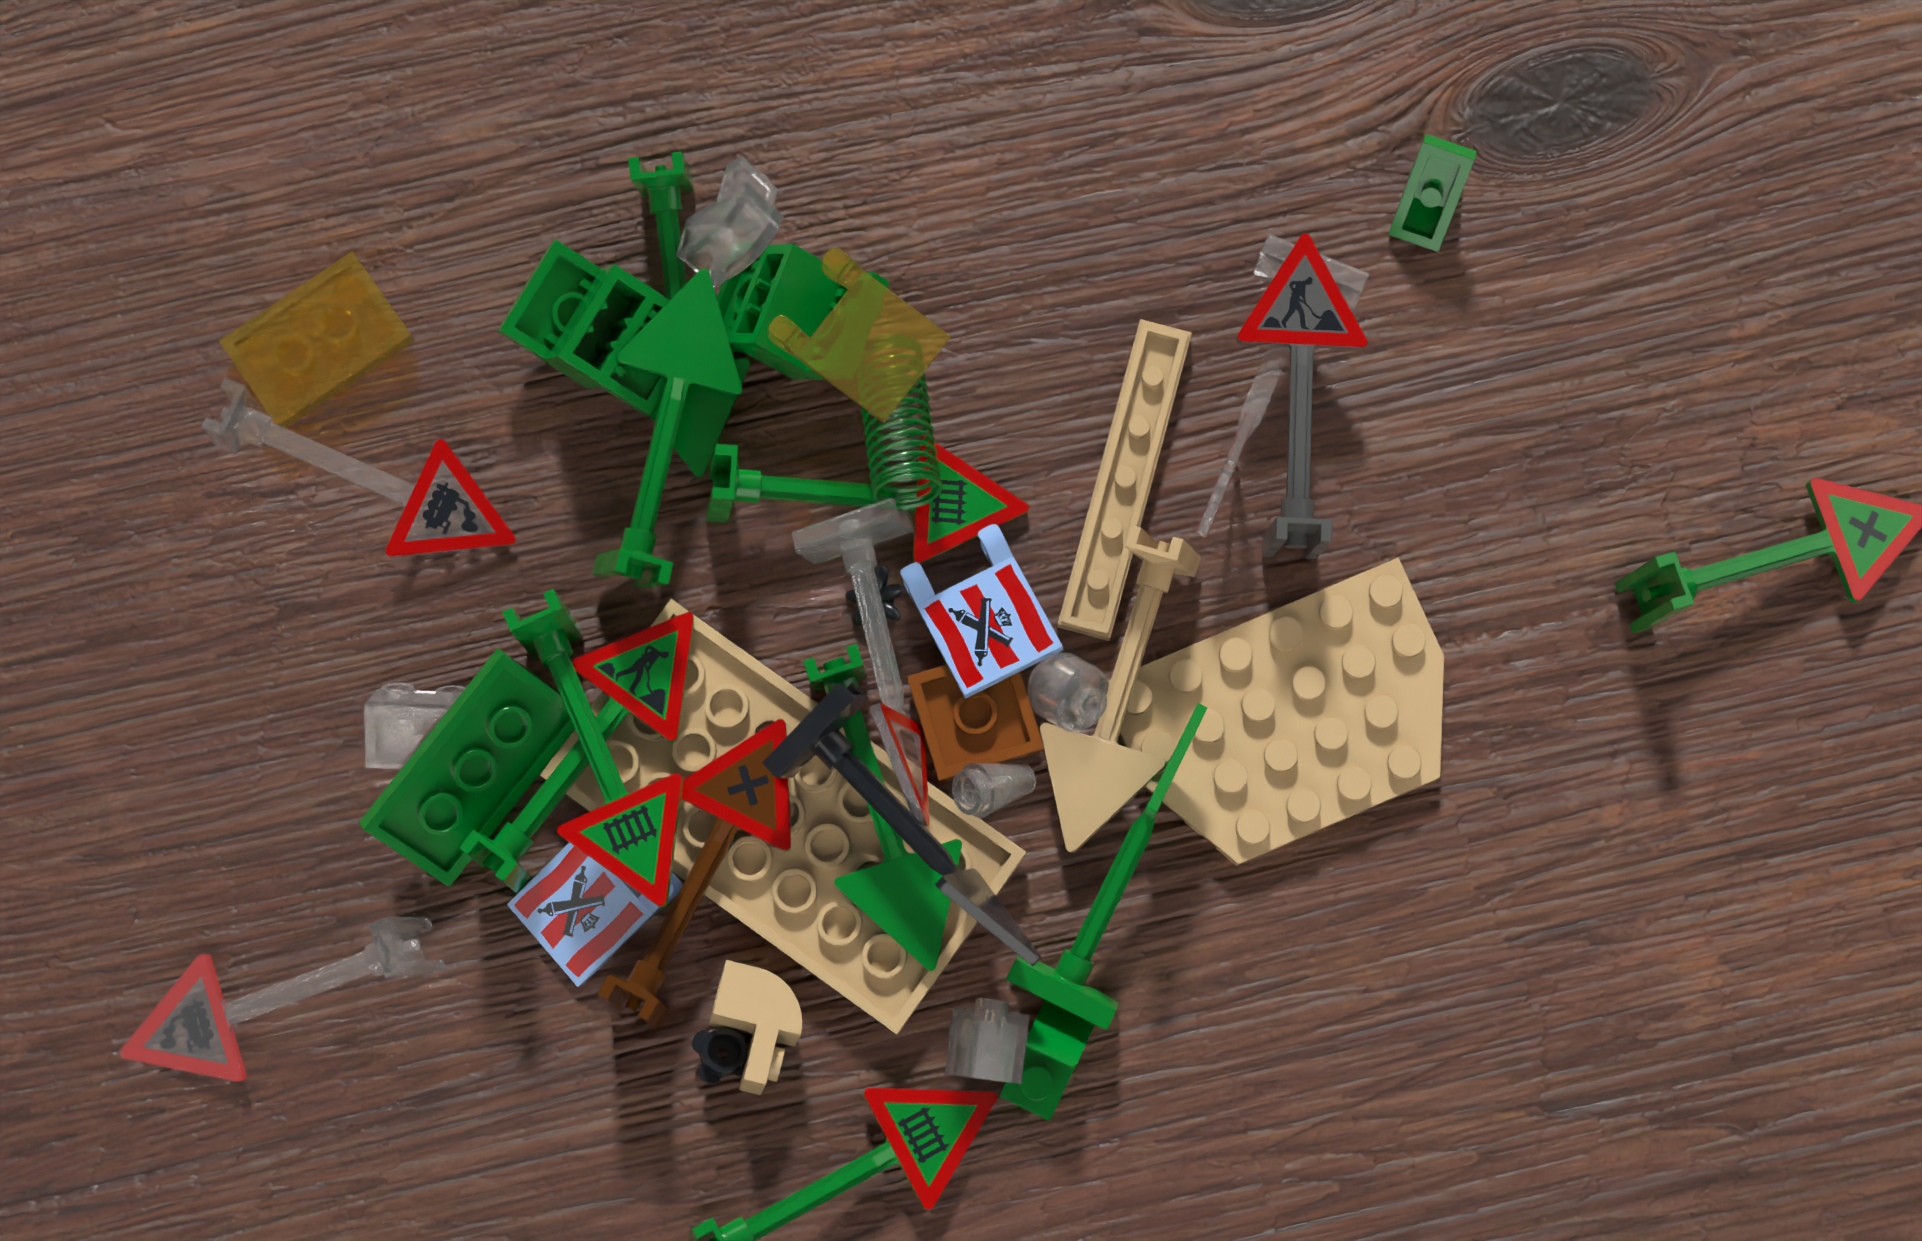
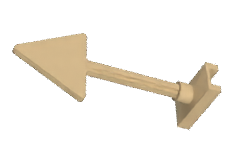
M1130 525L1124 546L1143 562L1136 584L1140 585L1095 733L1088 736L1049 723H1043L1040 726L1065 847L1067 851L1072 853L1078 851L1167 766L1166 760L1161 757L1119 745L1118 737L1162 594L1168 593L1174 573L1195 577L1201 556L1183 539L1173 537L1171 544L1159 541L1158 544L1141 527Z

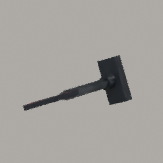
M838 683L774 749L762 764L777 779L795 777L815 755L830 770L836 769L931 869L942 875L935 883L940 891L1031 966H1034L1041 959V956L980 873L974 868L964 871L960 870L947 849L853 752L855 747L839 730L869 698L855 683H851L847 688L842 683Z

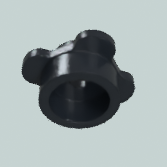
M719 1028L711 1033L701 1030L695 1034L692 1040V1048L699 1053L702 1064L699 1076L704 1083L715 1085L719 1083L721 1078L731 1075L742 1078L747 1058V1047L744 1041L745 1034L738 1033L729 1028ZM720 1049H725L728 1052V1057L721 1059L718 1057L717 1052Z

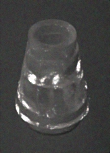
M970 763L955 775L952 782V795L955 804L961 812L966 815L983 818L1026 795H1030L1035 789L1036 779L1032 768L1026 763Z

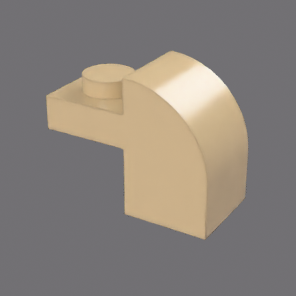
M726 960L709 1026L729 1028L738 1033L752 1036L739 1090L761 1095L767 1080L777 1082L785 1049L775 1047V1044L777 1042L796 1046L802 1031V1013L795 994L781 978L758 967Z

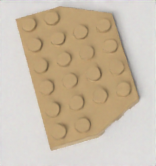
M1398 557L1141 666L1119 735L1125 747L1161 757L1168 764L1197 703L1207 707L1206 713L1162 802L1180 816L1188 826L1199 835L1204 836L1216 846L1219 852L1238 866L1440 778L1444 654ZM1111 680L1099 684V690L1104 701ZM1165 769L1144 787L1151 795H1153Z

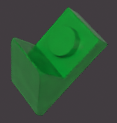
M1425 134L1388 235L1439 252L1477 151Z
M1044 1000L999 1097L1050 1121L1095 1024Z

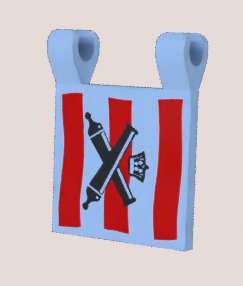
M991 524L978 532L979 539L981 540V549L992 567L936 595L919 563H912L900 570L905 589L917 607L965 699L1063 650L1059 638L996 524Z
M568 843L507 904L577 987L582 986L662 909L642 894L640 895L635 889L571 843ZM674 873L671 875L668 903L678 895L683 886Z

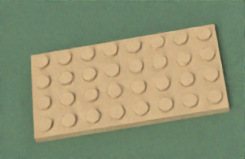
M671 599L650 627L689 611ZM693 615L694 627L677 741L674 743L669 742L634 715H628L606 743L627 792L633 793L674 773L680 774L684 780L778 719L785 721L788 736L818 703ZM601 692L591 706L595 717L609 701V696ZM842 727L839 731L845 736L844 729ZM576 730L572 732L540 774L544 779H548L578 741L579 737ZM871 742L885 786L941 844L959 839L962 842V849L958 868L962 871L972 868L976 869L997 896L1027 852L927 781L928 825L904 765ZM815 755L795 777L789 778L791 850L784 852L744 831H739L705 895L898 1035L978 921L954 901L950 900L937 966L935 970L928 971L834 885L837 877L882 863L884 861V854L867 801L836 769L830 770ZM589 764L566 795L591 812L602 807L605 804V798ZM910 769L923 802L922 777ZM681 800L672 872L686 880L717 818ZM903 840L905 850L908 853H914L911 847Z

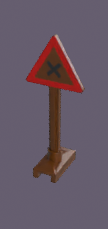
M783 719L773 722L683 780L681 800L715 816L717 821L643 961L637 960L627 980L608 974L597 994L618 1009H621L629 995L630 997L625 1008L634 1013L637 1012L641 1002H643L644 1005L638 1016L657 1029H660L669 1012V1009L656 998L667 977L664 970L736 834L739 831H744L784 852L791 850L789 778L777 779L762 764L787 737L786 723Z

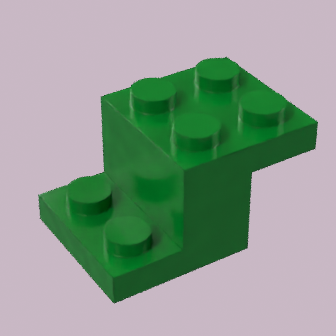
M553 240L497 332L586 389L601 387L645 416L651 415L661 399L665 384V378L662 375L620 364L616 361L615 356L668 303L669 299L619 266L613 264L601 269L560 241Z
M795 244L736 246L717 294V301L732 352H744L791 379L852 381L854 373L859 369L864 360V347L873 324L883 311V298L890 281L875 272L843 273Z

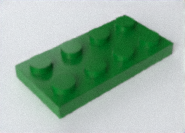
M497 648L359 821L362 829L450 887L471 861V858L459 847L472 830L489 838L575 730L560 692L503 650Z

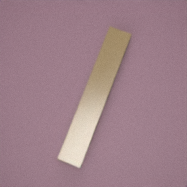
M1140 319L1060 613L1058 628L1110 641L1133 555L1124 544L1130 525L1141 526L1192 332Z

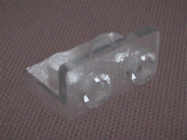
M389 683L383 685L380 689H376L364 705L365 767L401 769L466 687L449 685L439 687L436 691L415 690L412 684Z

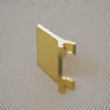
M833 247L823 257L822 271L831 280L849 290L811 338L784 315H778L769 325L768 337L779 348L798 358L885 424L949 342L951 336L866 273L845 252L838 247Z

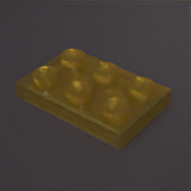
M353 251L219 340L266 411L281 430H284L415 341Z

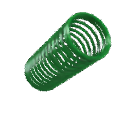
M889 335L877 337L866 342L864 347L865 353L869 350L872 351L864 356L863 361L878 352L890 349L911 350L916 353V356L890 355L881 357L866 366L861 364L856 371L859 401L862 408V422L865 429V444L868 450L867 457L872 482V495L874 501L884 507L891 509L916 508L930 503L939 496L943 489L940 469L937 468L939 461L936 458L938 453L934 446L936 441L933 436L934 428L931 425L933 420L930 415L931 408L928 404L930 399L927 394L928 387L925 383L927 379L924 373V363L922 362L924 359L922 347L915 340L905 336ZM889 360H910L909 363L904 365H894L881 369L870 368ZM911 371L917 372V374L913 377L901 376L910 373ZM872 377H874V378H884V379H882V380H880V381H877V382H874V381H871V380H870ZM912 382L919 383L915 387L903 386ZM866 383L870 384L868 388L865 387ZM875 387L889 388L878 393L871 391ZM914 392L920 393L916 398L903 397ZM867 394L873 395L869 399L866 397ZM878 397H882V398H893V399L885 400V401H883V402H881V403H877V402H874V401H873L874 399H876V398H878ZM915 403L922 404L918 408H901ZM870 404V405H873L874 407H872L871 409H869V408H868V405ZM879 408H897L884 413L875 412ZM917 413L923 414L919 419L905 418ZM870 415L876 416L872 420L869 418ZM882 418L897 419L889 421L885 424H880L876 422L877 420ZM917 424L925 425V426H924L923 428H921L920 430H918V429H902V428H908V427H911V426H914V425H917ZM873 425L877 428L875 430H872L871 426ZM882 429H902L888 434L878 433ZM917 435L927 436L922 440H903L889 445L880 444L881 441L886 439L900 440ZM873 436L879 437L876 441L872 439ZM921 445L928 447L923 451H904L890 456L881 454L887 450H906ZM875 446L880 448L877 452L874 450ZM921 456L929 457V459L925 460L924 462H905L895 464L893 466L883 465V463H886L890 460L903 461L912 460ZM876 457L882 458L879 462L875 461ZM921 467H927V468H931V469H930V470H926V469H923V468H921ZM878 468L884 469L881 473L877 472ZM922 478L931 480L926 484L909 488L885 486L890 482H909ZM936 483L932 491L917 498H890L878 492L880 489L896 493L916 492Z

